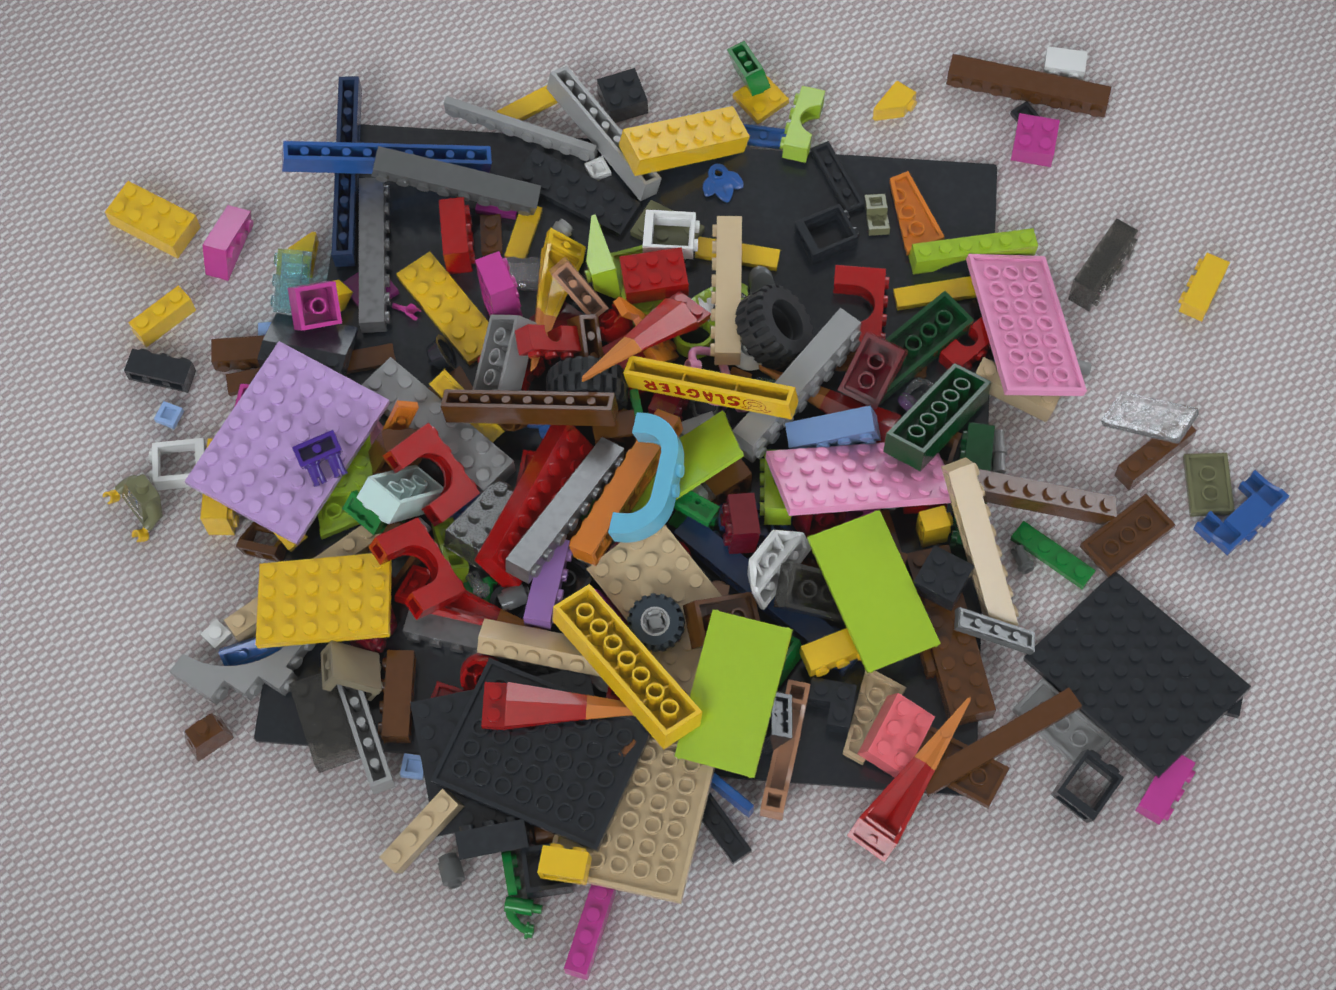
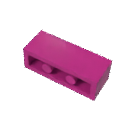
M1182 755L1160 778L1155 776L1135 811L1160 825L1163 819L1168 821L1174 811L1171 808L1173 801L1179 802L1185 792L1182 789L1184 782L1190 783L1196 773L1192 770L1195 762Z

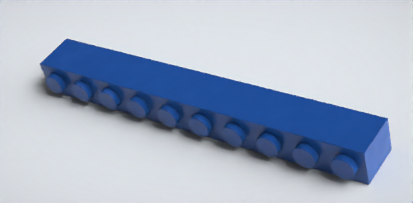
M283 141L282 172L372 174L378 146L487 173L490 172L492 165L490 146Z

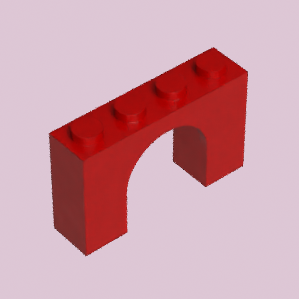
M836 265L833 293L861 296L873 308V313L870 317L861 321L860 344L866 332H872L885 339V333L881 332L882 327H886L887 314H883V308H887L888 296L884 295V289L888 290L889 277H885L886 269Z
M428 422L385 453L383 458L394 473L404 469L418 458L430 459L441 468L444 475V488L438 497L422 508V511L435 527L448 519L480 494L477 489L476 483L465 473L463 465L451 454L450 447L443 443L436 428Z
M418 517L376 536L369 545V549L380 565L399 556L410 555L417 557L428 567L431 574V583L411 592L405 600V604L416 620L457 601L466 591L463 582L456 576L451 564L444 558L438 544L433 541L426 526L421 523Z

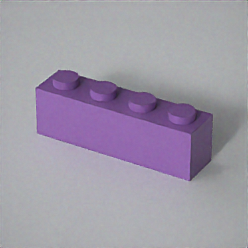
M565 540L562 546H558L555 549L552 559L549 562L546 561L542 566L539 576L533 578L523 617L526 626L551 630L554 623L552 621L553 606L563 599L564 590L561 587L563 582H567L569 569H566L567 562H571L573 558L569 547L570 540Z

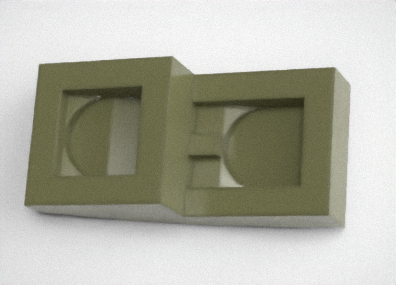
M885 194L865 195L869 236L890 234Z

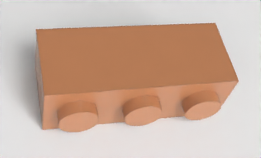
M566 257L549 270L555 280L586 315L598 314L599 317L608 309L602 298Z

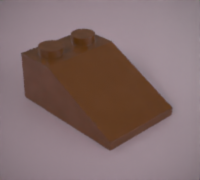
M752 592L695 600L683 605L691 649L703 648L712 610H719L720 612L760 621L756 599Z

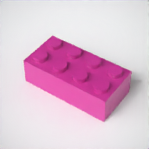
M498 251L476 259L475 263L482 299L489 316L519 315L523 317L518 298L520 297L517 290L518 285L514 275H510V266L506 257L502 259Z

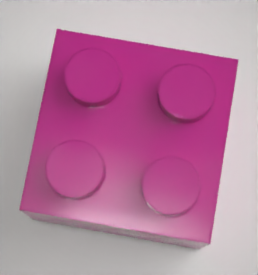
M1019 113L1011 161L1051 167L1060 120Z
M335 281L287 288L294 330L302 331L342 324Z

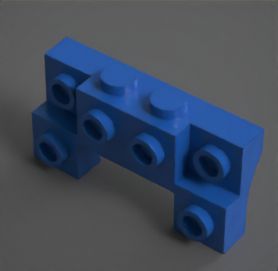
M1256 470L1252 472L1245 482L1242 481L1238 487L1248 499L1230 514L1224 522L1210 511L1201 522L1196 523L1193 529L1209 544L1213 542L1227 556L1246 540L1248 542L1253 540L1261 526L1263 528L1267 527L1273 520L1271 518L1272 514L1289 498V495L1283 489L1270 483Z

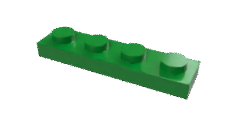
M1025 521L1020 524L1010 538L1015 544L1023 545L1028 553L1082 590L1096 572L1095 569Z

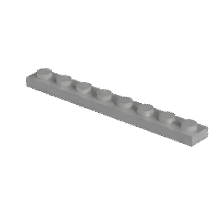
M446 96L443 102L445 113L453 118L459 117L471 124L477 123L485 126L487 129L498 130L508 136H516L526 142L540 144L544 148L559 150L565 155L577 156L584 161H591L598 156L597 145L449 96Z

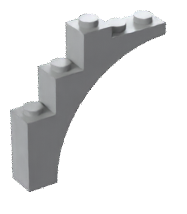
M316 643L285 646L259 661L237 666L211 665L182 654L170 670V673L215 705L225 699L230 687L250 701L261 692L264 683L286 696L288 692L294 689L298 677L293 671L300 667L304 656L315 647Z

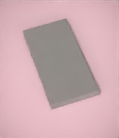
M1043 678L1012 711L1021 716L1060 692ZM1080 710L1038 733L1071 764H1073L1080 752L1089 749L1099 753L1111 740L1108 735ZM1083 762L1078 771L1080 772L1087 765V763Z

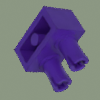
M334 430L292 447L300 467L308 471L314 487L320 486L318 478L321 484L327 482L319 465L321 461H328L334 478L341 477L338 469H340L342 476L348 473L340 457L343 450Z

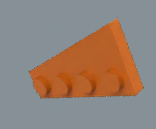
M909 171L890 178L889 184L906 255H909L912 244L944 240V234Z

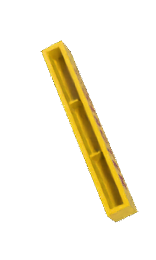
M637 356L629 357L623 372L629 388L791 420L799 402L796 388L792 386Z

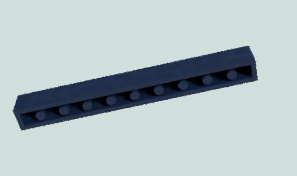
M344 76L338 79L336 142L360 143L362 87L359 76ZM335 173L331 253L335 267L356 266L359 174Z
M688 516L674 531L675 538L684 542L695 558L737 592H752L747 575L750 557L746 558L741 553L729 554L728 546H724L723 536L718 531H712ZM785 585L781 587L764 610L760 609L779 626L792 629V636L799 639L803 645L841 631L836 626L831 627L826 623V619L820 613H814L810 610L808 604L803 599L795 598L791 594L790 589ZM858 658L850 661V664L838 669L834 667L833 669L844 677L858 661Z

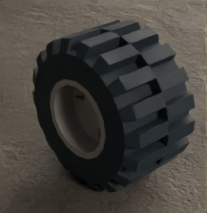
M651 593L650 596L644 595L641 597V600H636L634 607L629 610L627 627L652 652H664L670 647L673 648L674 644L681 640L682 633L684 634L685 630L684 614L680 606L671 597H666L664 594L656 595V593Z

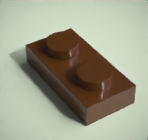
M501 214L480 215L482 256L498 251L500 254H503Z

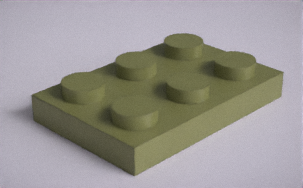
M650 200L632 227L630 235L643 241L646 210H673ZM700 224L699 233H695V239L701 237L705 231V226ZM654 225L653 244L688 246L690 227Z

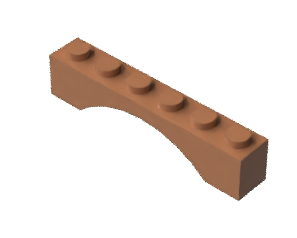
M788 679L785 694L792 695V739L773 751L760 808V816L783 820L810 691V684Z

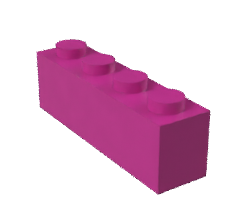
M591 884L564 966L565 974L588 981L616 895L615 889Z

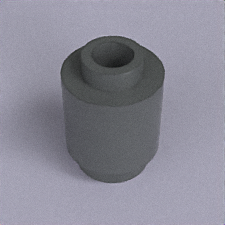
M521 583L520 586H510L501 590L502 593L497 594L503 611L507 609L511 611L527 604L530 591L527 584L523 586Z
M447 853L438 858V868L443 886L449 887V889L462 886V882L465 881V875L461 860L457 857V854Z

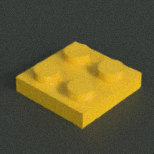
M768 76L767 79L771 88L761 94L752 96L746 86L733 93V99L757 125L789 104V98Z

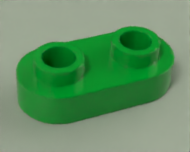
M511 850L501 852L508 896L518 895L517 890H521L522 887L520 876H515L514 868L518 867L516 853L511 854Z

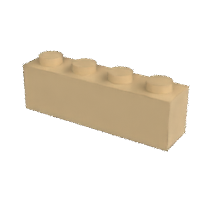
M983 357L975 374L991 381L989 395L1044 422L1048 421L1060 396L1005 395L996 363Z
M442 789L379 858L394 873L402 874L463 809L464 805L449 790Z

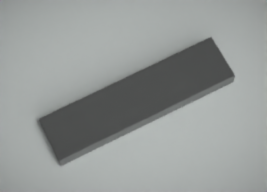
M961 607L955 610L954 630L1029 655L1035 652V632Z

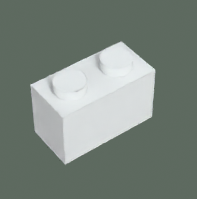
M1048 46L1043 72L1083 80L1088 52Z

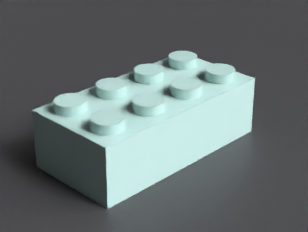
M417 465L405 467L397 473H394L392 470L369 476L356 498L362 502L365 508L377 514L382 522L392 524L425 514L422 508L438 497L444 487Z

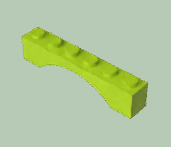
M1034 228L912 244L909 260L913 274L928 273L950 264L964 261L968 254L1035 256L1038 243Z

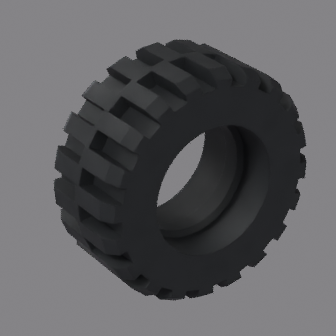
M766 285L746 296L740 301L735 313L737 315L735 318V324L738 327L736 329L737 334L740 335V341L743 346L745 345L747 353L750 356L752 355L757 363H762L763 367L772 370L784 369L791 365L814 338L812 334L813 325L810 324L811 319L805 311L806 308L798 301L799 298L796 295H792L790 290L783 289V286Z
M576 356V358L572 359L566 358L563 362L559 361L553 365L547 373L546 391L615 393L619 410L626 409L628 405V386L623 374L624 369L619 364H615L582 382V376L602 357Z

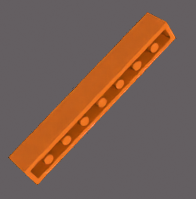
M657 409L654 415L667 421L679 437L683 431L680 417ZM636 439V443L626 453L625 460L621 466H618L615 470L614 477L604 487L603 494L593 504L592 511L582 521L581 528L571 538L569 547L575 558L597 566L600 558L613 541L608 533L613 512L631 513L657 472L661 446L654 443L638 442Z

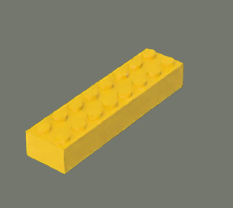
M590 584L553 606L552 621L663 749H666L700 726L702 718L701 709Z

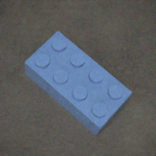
M871 406L785 423L789 449L876 444V441H881L877 415Z

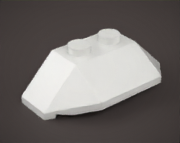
M772 530L749 559L747 575L752 594L760 609L764 610L810 552L811 547L803 532Z

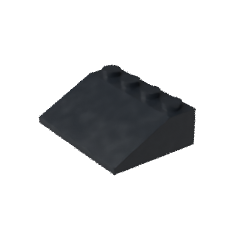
M276 313L261 344L257 358L260 369L280 341L346 377L359 328L336 324L302 331L294 330L292 315Z

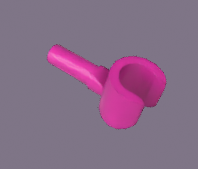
M392 304V308L405 312L413 320L418 319L414 316V313L417 311L421 312L414 304H409L408 306Z

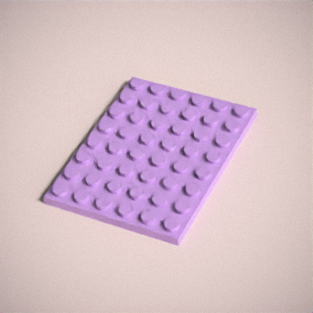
M279 341L186 478L185 483L298 545L342 478L340 469H338L341 477L334 478L328 461H321L319 465L327 482L321 484L318 478L320 486L314 487L308 471L300 467L292 447L334 430L343 450L340 457L347 470L387 409L390 401Z

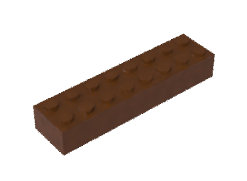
M949 545L939 546V548L951 553ZM932 548L906 553L908 554L906 568L912 582H914ZM963 592L952 612L919 595L941 643L938 647L930 649L937 669L935 677L947 720L969 697H971V701L958 726L993 718L996 707L976 638L954 630L955 610L958 607L967 609Z

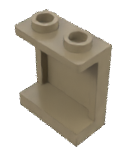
M333 640L321 651L323 690L331 691L338 684L365 691L366 700L372 701L377 694H380L383 683L381 682L380 675L381 663L379 653Z

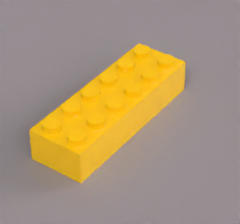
M730 106L625 128L621 134L619 147L634 176L743 153L750 136L734 107Z

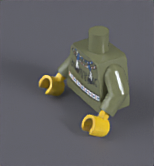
M144 474L127 476L115 486V490L104 492L103 498L110 496V501L107 504L118 502L120 494L122 495L124 501L143 526L142 529L133 530L132 537H138L136 542H145L149 539L148 531H151L159 519L163 517L160 495Z

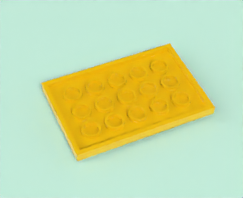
M369 553L260 563L255 645L257 648L326 643L331 640L338 642L390 637L392 560L380 565L374 555Z

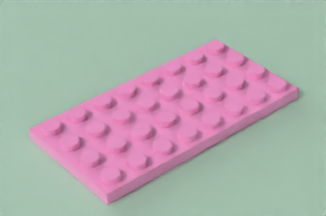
M968 254L966 262L1004 394L1084 396L1087 392L1046 257Z
M885 442L830 446L828 448L816 447L766 451V461L789 516L951 503L941 469L944 463L939 453L920 472L884 453Z

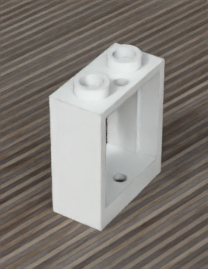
M646 210L643 253L682 247L684 259H693L694 251L698 252V239H695V233H699L700 221L696 220V212ZM654 225L690 227L688 246L653 244Z
M204 438L152 443V451H149V460L153 470L149 471L150 482L154 483L157 491L190 487L185 483L190 473L161 476L160 454L195 451V462L197 463L207 449Z

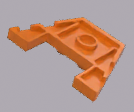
M618 297L613 301L621 316L632 320L635 325L639 324L647 316L622 297ZM670 339L652 346L643 352L647 359L668 363L673 362L679 357L676 352L677 347Z

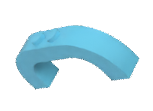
M637 413L632 430L638 442L654 443L661 446V455L652 494L648 503L637 512H613L608 533L614 542H637L655 534L670 518L675 500L680 494V478L684 476L685 472L683 445L672 426L661 417L653 414Z

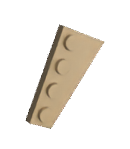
M865 670L843 755L861 765L864 764L866 759L857 753L886 697L896 693L903 695L906 690L905 686L877 671L867 674Z

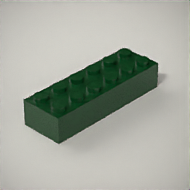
M946 291L942 292L886 338V340L908 350V353L879 405L939 357L940 352L955 339L958 341L970 331V326L973 324L974 319Z
M954 363L886 433L883 452L921 472L988 400L991 381Z
M969 422L967 430H963L959 460L967 458L976 463L978 469L991 471L995 425ZM954 515L949 547L953 551V555L967 561Z

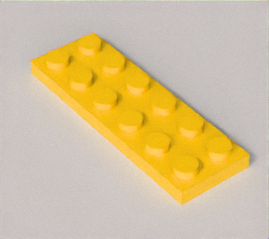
M429 251L396 273L397 278L470 366L481 356L489 322Z

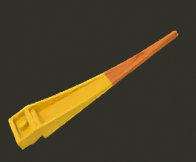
M553 228L547 231L544 247L541 249L535 322L538 325H545L546 334L552 329L568 294L551 275L549 270L566 257L576 270L579 271L586 250L584 245ZM540 357L531 359V371L536 368Z

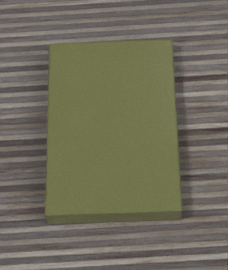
M1227 453L1184 454L1183 464L1190 517L1207 516L1210 511L1216 516L1232 514L1235 509Z

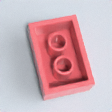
M899 693L888 695L857 754L895 778L917 754L935 716Z

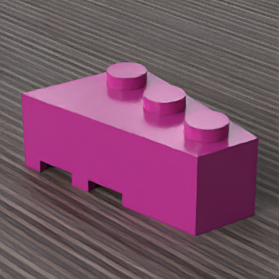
M227 205L202 244L205 275L229 281L247 236L253 228L251 211Z

